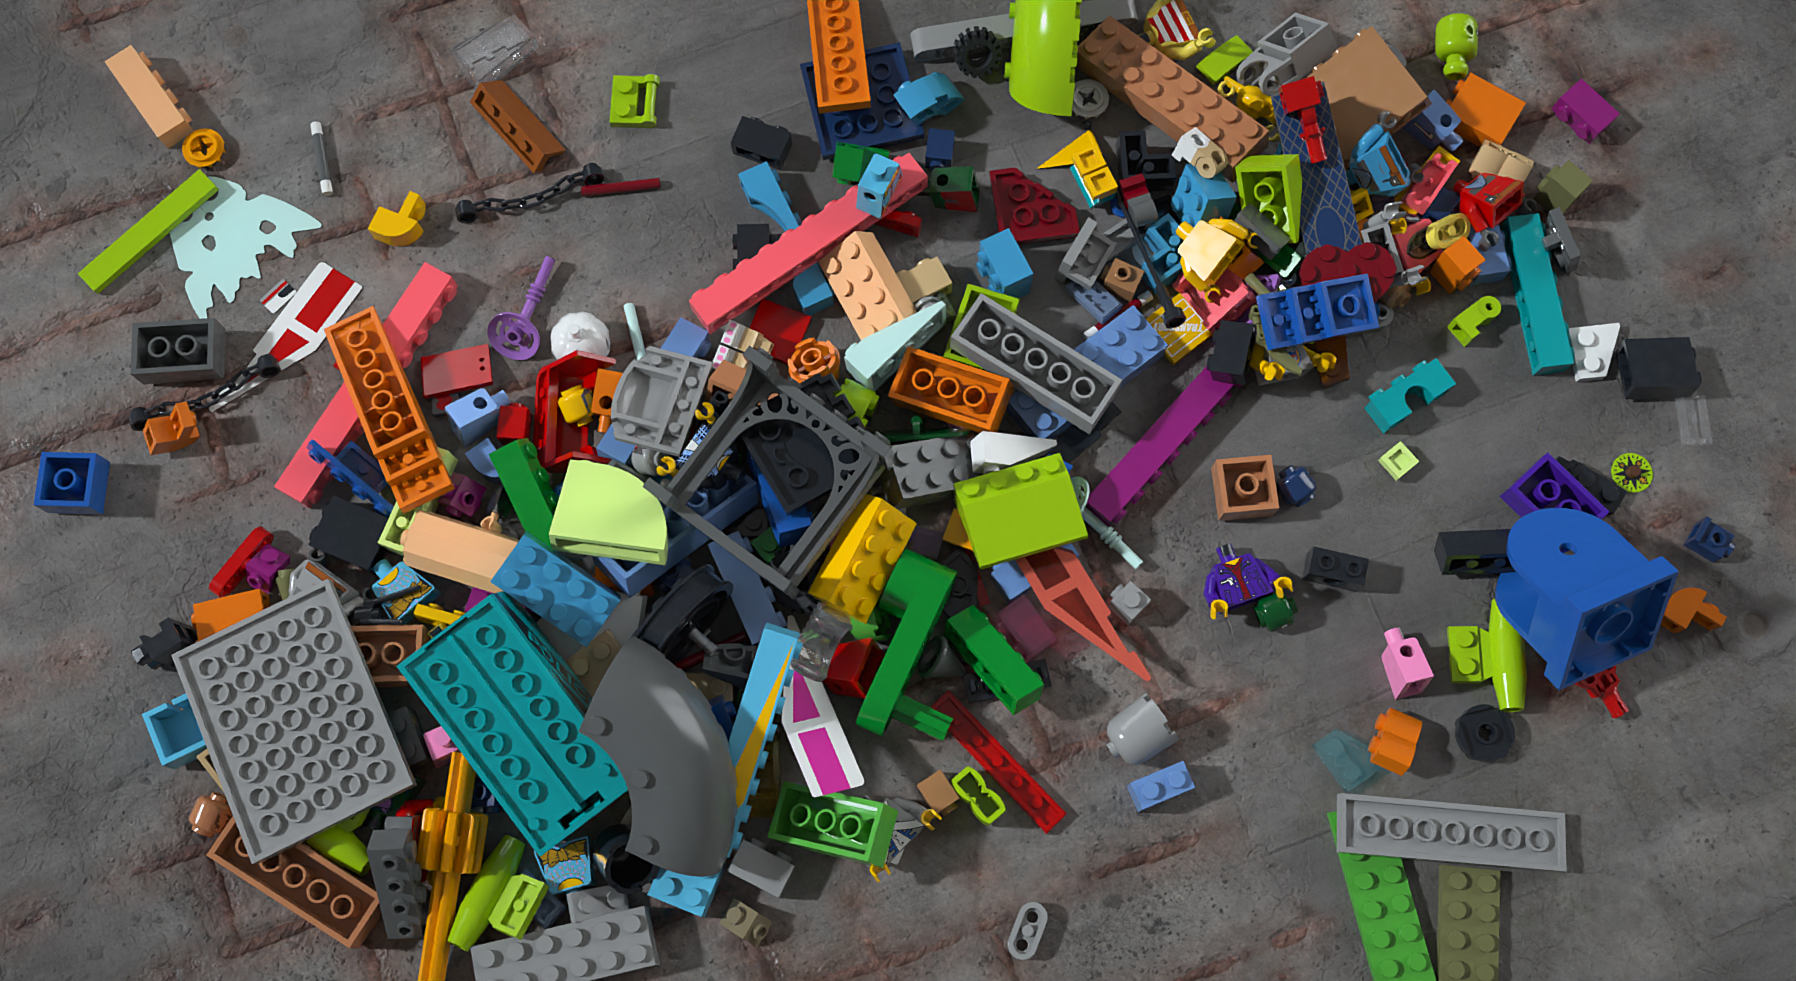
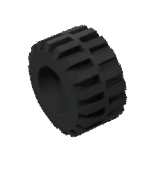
M797 543L784 546L774 554L775 558H772L770 562L774 570L777 571ZM830 545L826 547L807 573L809 583L806 577H804L797 586L800 592L794 600L770 583V587L773 586L774 588L773 594L775 598L778 597L780 599L779 603L783 607L787 606L788 611H796L797 614H807L828 606L808 592L830 551Z

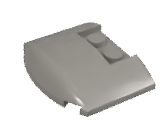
M649 346L645 349L646 355L637 361L634 359L629 364L617 384L611 407L613 435L617 441L679 457L688 442V436L695 419V410L699 408L703 394L706 392L713 362Z

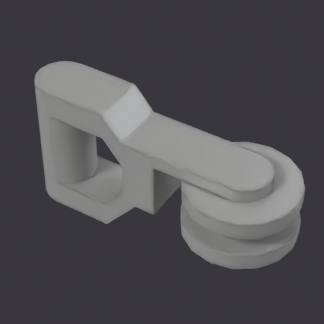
M945 293L924 297L915 305L916 310L921 311L943 301L946 304V322L953 321L957 317Z

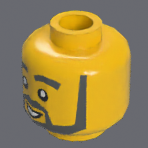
M580 384L561 392L562 397L559 398L558 405L566 422H577L578 427L594 421L592 418L594 414L591 413L593 394L589 388H582Z

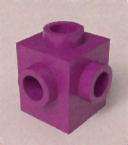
M452 473L450 478L455 489L441 495L437 502L446 506L444 511L454 517L460 518L461 515L472 517L480 508L481 499L487 488L466 475Z

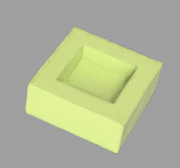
M1401 441L1378 460L1396 481L1419 462Z

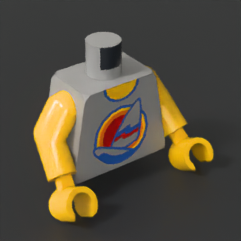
M1254 344L1250 367L1255 369L1259 386L1301 377L1279 365L1269 355L1265 347ZM1303 344L1285 347L1286 351L1298 361V367L1302 368L1301 376L1314 368V366H1317L1319 372H1326L1328 368L1333 369L1337 358L1331 353L1325 352L1320 355L1309 350Z

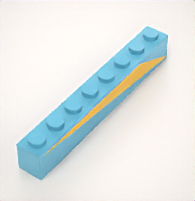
M766 623L728 742L730 747L729 753L732 765L735 766L737 778L736 802L738 805L733 831L734 836L728 858L732 849H739L743 833L738 832L741 822L747 823L752 807L747 805L749 795H756L760 779L755 778L758 768L764 769L769 753L763 750L766 741H773L777 728L776 724H772L775 713L781 715L786 699L781 696L784 686L790 687L795 671L789 669L792 658L798 660L803 645L802 642H798L799 632Z

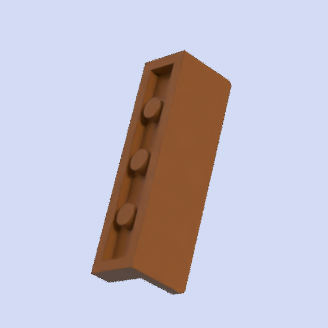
M502 80L479 83L470 103L533 173L541 172L549 157L564 153L565 149Z

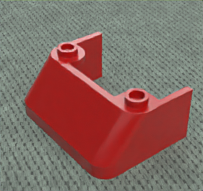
M576 350L540 369L536 379L533 445L537 450V459L547 473H567L570 460H588L608 465L612 460L611 458L598 456L596 447L588 445V423L578 427L577 422L568 423L565 421L558 405V400L562 397L561 392L580 384L582 388H589L594 395L598 368L606 369L616 363L615 358Z

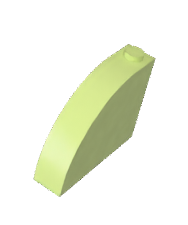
M570 460L549 532L551 548L555 551L666 565L668 535L662 506L656 497L642 487L645 483L634 475L610 465L593 463L588 460Z

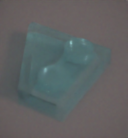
M1338 729L1333 730L1312 745L1345 793L1351 791L1383 768L1370 762L1371 752H1368L1369 746Z

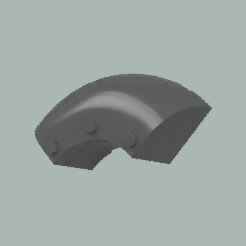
M633 636L623 645L610 664L595 692L578 732L589 737L607 752L619 768L626 782L632 805V827L625 851L675 873L696 877L715 875L723 868L731 848L738 807L736 802L737 778L735 766L732 765L729 753L730 747L721 724H718L715 715L711 711L712 707L700 689L697 690L686 677L687 674L681 668L675 667L656 648Z

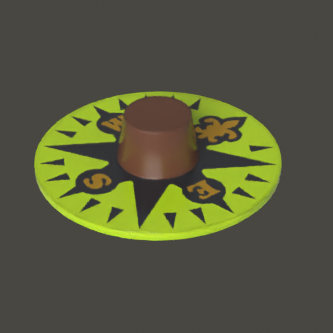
M1622 454L1612 464L1611 474L1614 482L1628 492H1641L1652 481L1653 472L1651 465L1644 457L1638 454Z

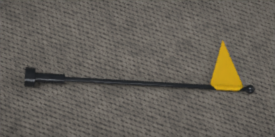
M1084 120L1081 127L1086 132L1036 169L1074 164L1071 160L1072 154L1095 144L1103 156L1091 130V122ZM1117 189L1115 196L1156 284L1155 291L1165 310L1162 314L1163 322L1168 329L1179 327L1186 321V316L1181 307L1174 306L1165 284H1161L1119 189Z

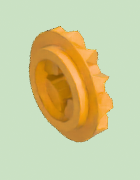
M198 129L186 137L183 142L182 153L190 165L200 169L205 166L212 168L213 163L216 161L221 162L220 157L222 153H226L224 149L225 142L212 129ZM202 142L209 147L207 155L201 152Z

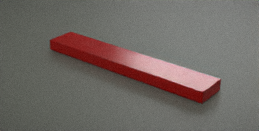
M949 690L931 706V708L953 718L948 732L1045 834L1067 815Z

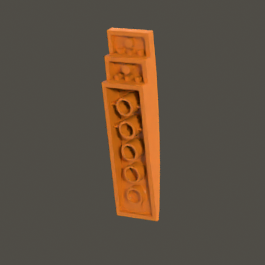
M374 306L325 328L324 332L372 452L379 461L385 479L392 488L400 510L406 513L454 490L455 487L432 433Z

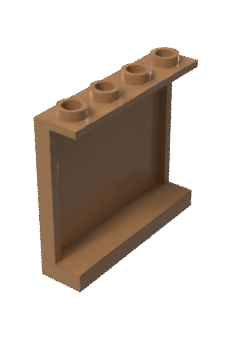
M1373 26L1358 32L1352 42L1347 46L1338 48L1333 53L1332 58L1325 63L1315 66L1308 76H1314L1315 81L1320 80L1325 83L1345 170L1349 168L1352 149L1373 124H1378L1377 116L1381 111H1390V114L1385 118V123L1391 118H1395L1397 121L1393 128L1384 129V132L1389 131L1390 135H1392L1432 105L1430 99Z

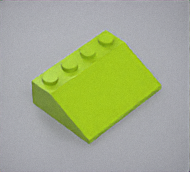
M1060 453L953 483L954 502L980 570L1088 538L1074 488Z

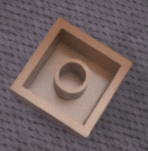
M1271 455L1216 459L1211 467L1218 521L1268 517L1276 513L1279 509Z

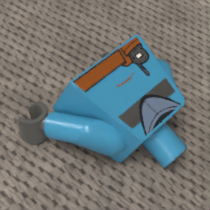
M1383 110L1378 114V124H1373L1354 146L1349 160L1350 169L1345 172L1349 186L1358 183L1360 188L1367 189L1369 195L1375 194L1392 197L1410 186L1411 181L1415 183L1422 182L1424 175L1421 173L1415 174L1416 171L1421 169L1419 165L1413 163L1406 166L1389 131L1384 132L1385 128H1393L1397 122L1395 118H1391L1385 123V118L1390 114V111Z

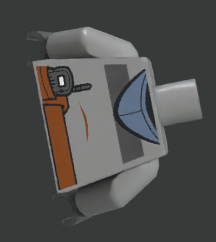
M315 549L308 553L309 560L303 561L290 574L289 597L326 579L332 580L347 618L354 615L356 607L363 606L364 600H370L367 596H370L373 591L371 587H367L363 590L362 597H359L358 591L325 568L327 565L326 554L316 559L318 553Z

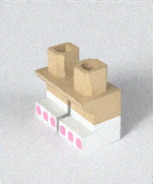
M729 320L721 340L722 343L744 352L751 346L756 351L760 347L771 354L774 344L764 338L763 334L732 320ZM719 345L712 368L717 369L724 359L747 370L748 364L742 353Z

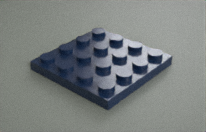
M900 42L864 50L871 108L819 114L813 61L800 64L823 161L834 158L837 142L883 148L924 139L922 124L917 125L894 97V94L898 92V88L904 82L910 81Z

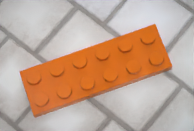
M807 0L819 114L871 108L858 0Z

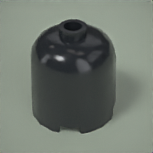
M616 824L604 829L595 839L592 847L593 862L607 884L614 888L615 891L623 894L637 893L643 890L642 887L651 878L655 879L657 877L660 867L625 851L632 826Z

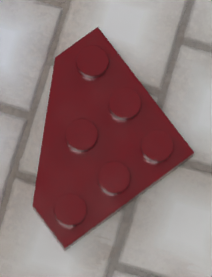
M1015 167L989 171L998 233L1009 228L1018 245L1075 238L1078 236L1080 231L1076 208L1054 197V193L1039 183L1032 182L1024 176L1023 172Z

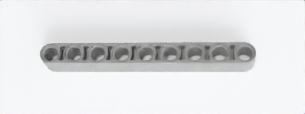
M1134 0L1084 1L1079 5V37L1090 35L1109 15L1128 29L1136 26L1139 22ZM1009 14L915 29L910 34L914 58L916 61L926 62L954 57L953 47H955V39L960 40L958 35L961 32L963 35L967 34L965 31L967 28H970V31H974V26H978L980 30H982V27H986L988 32L991 30L997 38L1001 49L1012 48L1014 19H1009ZM982 44L974 45L969 49L968 55L987 52V48Z

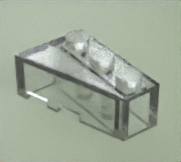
M514 14L448 50L460 74L476 90L481 82L496 81L502 78L538 49L539 45L535 35Z

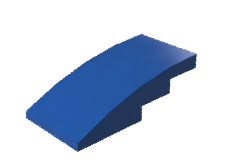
M1368 274L1322 281L1312 285L1290 288L1285 291L1262 294L1256 297L1268 351L1379 328Z

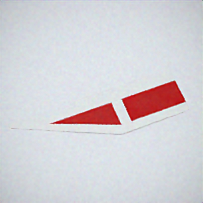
M319 263L253 349L256 356L247 368L255 365L260 356L271 354L278 359L282 371L314 352L326 337L324 329L337 323L361 291L362 286L326 263ZM259 374L251 377L239 390L233 391L220 399L217 404L210 406L209 410L211 412L217 410L269 378H262ZM241 375L235 382L236 386L245 378ZM226 388L225 390L221 391L219 395L229 390V388Z

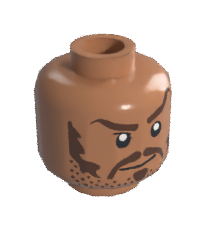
M212 792L211 796L202 795L198 798L189 816V822L193 825V831L207 837H214L215 834L222 833L232 816L226 796L218 792Z

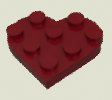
M1365 242L1355 246L1348 252L1327 244L1307 254L1301 264L1300 278L1302 286L1322 281L1368 274L1375 304L1394 281L1397 267L1390 253L1377 244Z

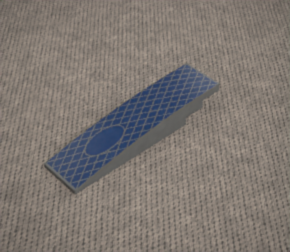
M1324 81L1321 82L1324 97L1320 98L1321 103L1314 107L1319 128L1325 127L1322 139L1327 159L1311 164L1305 140L1302 141V138L1300 139L1299 134L1303 133L1298 113L1294 112L1285 115L1279 93L1270 95L1283 155L1299 154L1302 175L1300 232L1306 256L1314 249L1327 244L1339 247L1346 252L1362 244Z

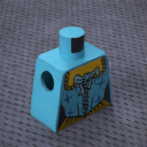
M879 154L873 155L858 185L857 209L881 219L903 176L899 163ZM874 195L876 199H870L868 196Z

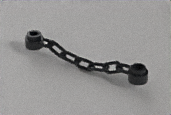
M588 163L583 167L582 171L564 176L552 187L522 198L509 200L487 198L486 200L474 203L470 200H461L455 208L458 222L467 224L474 222L478 218L477 212L483 210L503 212L506 209H528L539 206L544 201L565 193L575 183L584 181V184L587 186L601 184L604 181V174L598 164ZM567 180L570 184L561 190L559 185ZM551 191L554 192V193L549 194V195H547V196H545V197L543 196L544 194L549 193V192H551ZM536 197L538 202L527 205L526 200ZM491 202L501 203L502 208L491 207ZM519 202V204L509 206V203Z
M271 354L260 356L255 365L240 370L227 384L213 392L198 397L196 400L186 401L188 405L194 404L189 406V410H203L217 404L220 399L233 391L239 390L255 375L259 374L262 378H272L278 375L281 371L278 359ZM240 375L244 376L245 378L237 386L233 383ZM226 388H229V390L219 395L221 391L225 390ZM208 397H211L214 400L204 405L201 401ZM162 402L160 405L149 409L145 407L132 409L128 417L131 428L135 431H143L148 419L159 415H171L172 411H166V406H175L176 403L181 402Z

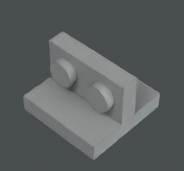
M1088 217L1064 257L1054 279L1064 283L1068 277L1090 290L1117 243L1096 232L1094 229L1098 222Z

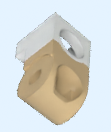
M1196 127L1181 136L1172 153V156L1179 162L1186 159L1195 166L1198 173L1204 178L1214 177L1228 165V158L1225 152Z

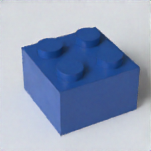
M41 452L34 506L47 513L103 515L110 461L97 453Z

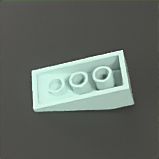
M940 301L864 338L858 344L853 343L845 352L846 356L844 357L848 376L853 381L876 392L898 371L907 346L921 349L946 325V304Z

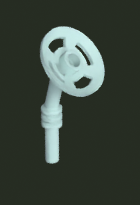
M1082 477L1070 478L1083 520L1101 535V540L1105 539V543L1110 544L1109 547L1111 549L1114 548L1135 570L1139 568L1143 561L1121 540L1122 536H1117L1118 532H1113L1114 528L1112 526L1108 527L1085 507L1089 498L1088 482ZM1081 486L1084 488L1085 494L1080 490Z

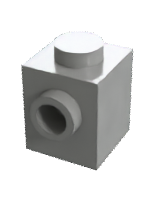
M1130 581L1125 587L1122 584L1118 585L1110 594L1113 599L1108 607L1129 626L1148 606L1151 599Z

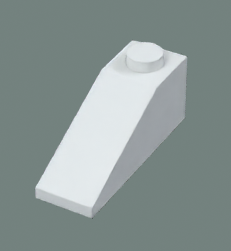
M982 431L970 441L973 472L988 474L1032 461L1049 452L1057 445V441Z

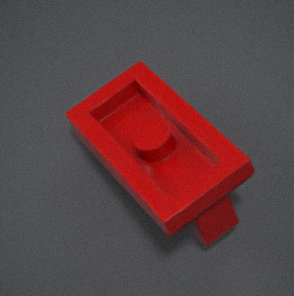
M896 208L874 224L918 238L921 231L922 218L910 211H897Z

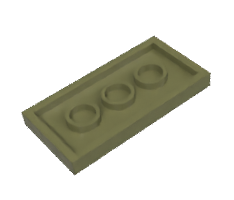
M1439 865L1436 981L1499 980L1500 870Z

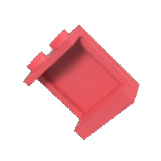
M1228 267L1214 284L1220 288L1221 296L1216 291L1208 293V296L1214 300V303L1207 302L1204 291H1198L1185 279L1182 272L1172 284V287L1183 295L1202 318L1203 325L1212 333H1214L1215 329H1219L1221 320L1235 322L1257 301L1255 294L1244 281L1231 272Z

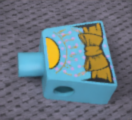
M383 559L373 567V571L380 578L372 586V590L377 598L416 585L421 586L419 591L381 603L389 618L402 620L403 623L401 625H406L415 617L413 613L417 604L427 606L428 603H432L442 594L431 583L409 566H406L404 562H399L395 567H392L386 559Z
M585 836L557 844L541 857L534 851L552 895L566 894L567 898L568 893L582 891L583 888L595 885L592 837Z

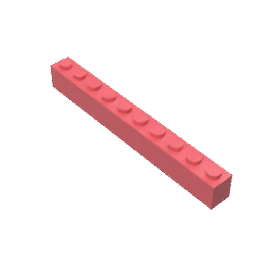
M910 153L893 159V161L900 164L903 176L881 219L928 188L927 174ZM858 185L851 187L846 192V195L839 200L830 201L824 207V210L817 215L812 214L805 218L802 225L796 229H789L784 232L775 243L763 246L753 258L742 260L736 266V269L729 274L724 273L717 277L714 284L708 288L696 291L692 295V299L689 300L692 311L708 333L712 334L728 323L729 320L734 319L820 261L854 231L862 232L879 221V218L856 208ZM874 195L868 196L870 199H876Z
M424 262L383 323V327L402 368L410 365L413 353L418 346H421L426 341L429 329L433 323L435 324L439 321L443 308L447 302L453 300L457 292L458 285L452 276ZM345 382L274 486L286 496L309 509L321 499L324 487L334 477L330 473L331 469L323 462L318 464L308 455L309 450L306 448L308 443L313 439L331 455L336 457L351 440L355 442L358 436L364 433Z

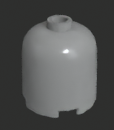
M1145 693L1109 721L1107 736L1110 742L1106 746L1115 759L1121 756L1125 762L1131 765H1140L1179 741V738L1175 731L1172 732L1166 724L1168 720L1153 699L1150 700L1149 695Z

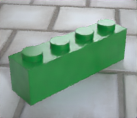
M528 438L515 440L490 453V459L525 532L528 531L551 547L549 532L559 496L553 492L549 484V475L541 467L537 459V450L533 443L529 442Z
M972 605L947 620L944 633L946 639L1013 716L1040 700L1044 687L1040 675L1028 667L1022 655L1012 649L1007 643L1005 636L1001 632L996 631L983 612H980Z

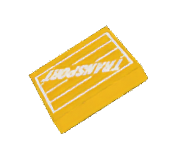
M1181 293L1173 297L1172 301L1175 307L1182 308L1186 316V321L1182 325L1172 329L1166 328L1162 319V314L1165 312L1163 306L1146 318L1167 343L1168 347L1164 356L1173 366L1214 334L1203 325L1202 318Z

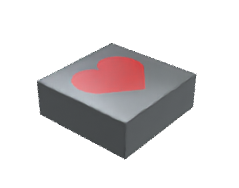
M460 392L431 397L433 416H447L445 407L461 399Z

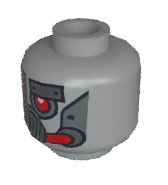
M635 446L632 452V463L634 468L641 474L661 476L656 470L658 466L663 467L665 470L669 469L668 465L662 462L661 459L665 456L673 458V455Z

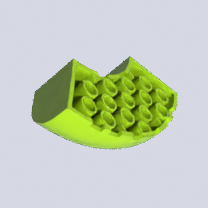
M1015 0V3H1010L1009 19H1014L1011 62H1005L1004 78H1009L1010 95L1019 104L1045 114L1072 116L1075 87L1074 67L1077 66V41H1079L1080 31L1079 5H1081L1082 0Z

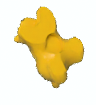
M1228 76L1224 77V81H1227L1226 85L1230 89L1235 86L1237 108L1254 120L1264 117L1272 124L1277 125L1271 96L1261 93V89L1257 86H1244Z

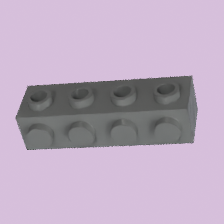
M409 829L373 830L367 847V854L388 939L421 938L424 936L429 907L426 906V886L421 884V864L416 862V841L411 840Z

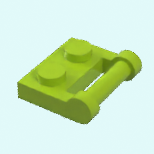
M647 74L645 76L613 75L610 126L629 128L656 127L657 118L654 116L656 88L659 87L660 77L655 74ZM640 88H646L644 115L638 116Z

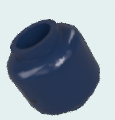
M1290 465L1278 473L1280 478L1276 482V489L1286 504L1300 507L1316 496L1314 492L1317 484L1305 467L1294 468L1293 465Z

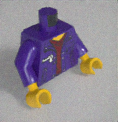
M1229 543L1216 549L1221 563L1214 565L1206 576L1203 596L1211 609V619H1216V612H1219V614L1223 613L1226 618L1228 611L1256 602L1261 597L1272 594L1274 592L1273 588L1276 589L1277 597L1283 598L1282 589L1286 588L1293 592L1291 579L1281 577L1270 566L1259 558H1254L1250 553L1237 557L1232 544Z

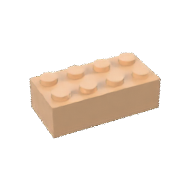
M854 231L818 262L861 340L917 313L872 232Z

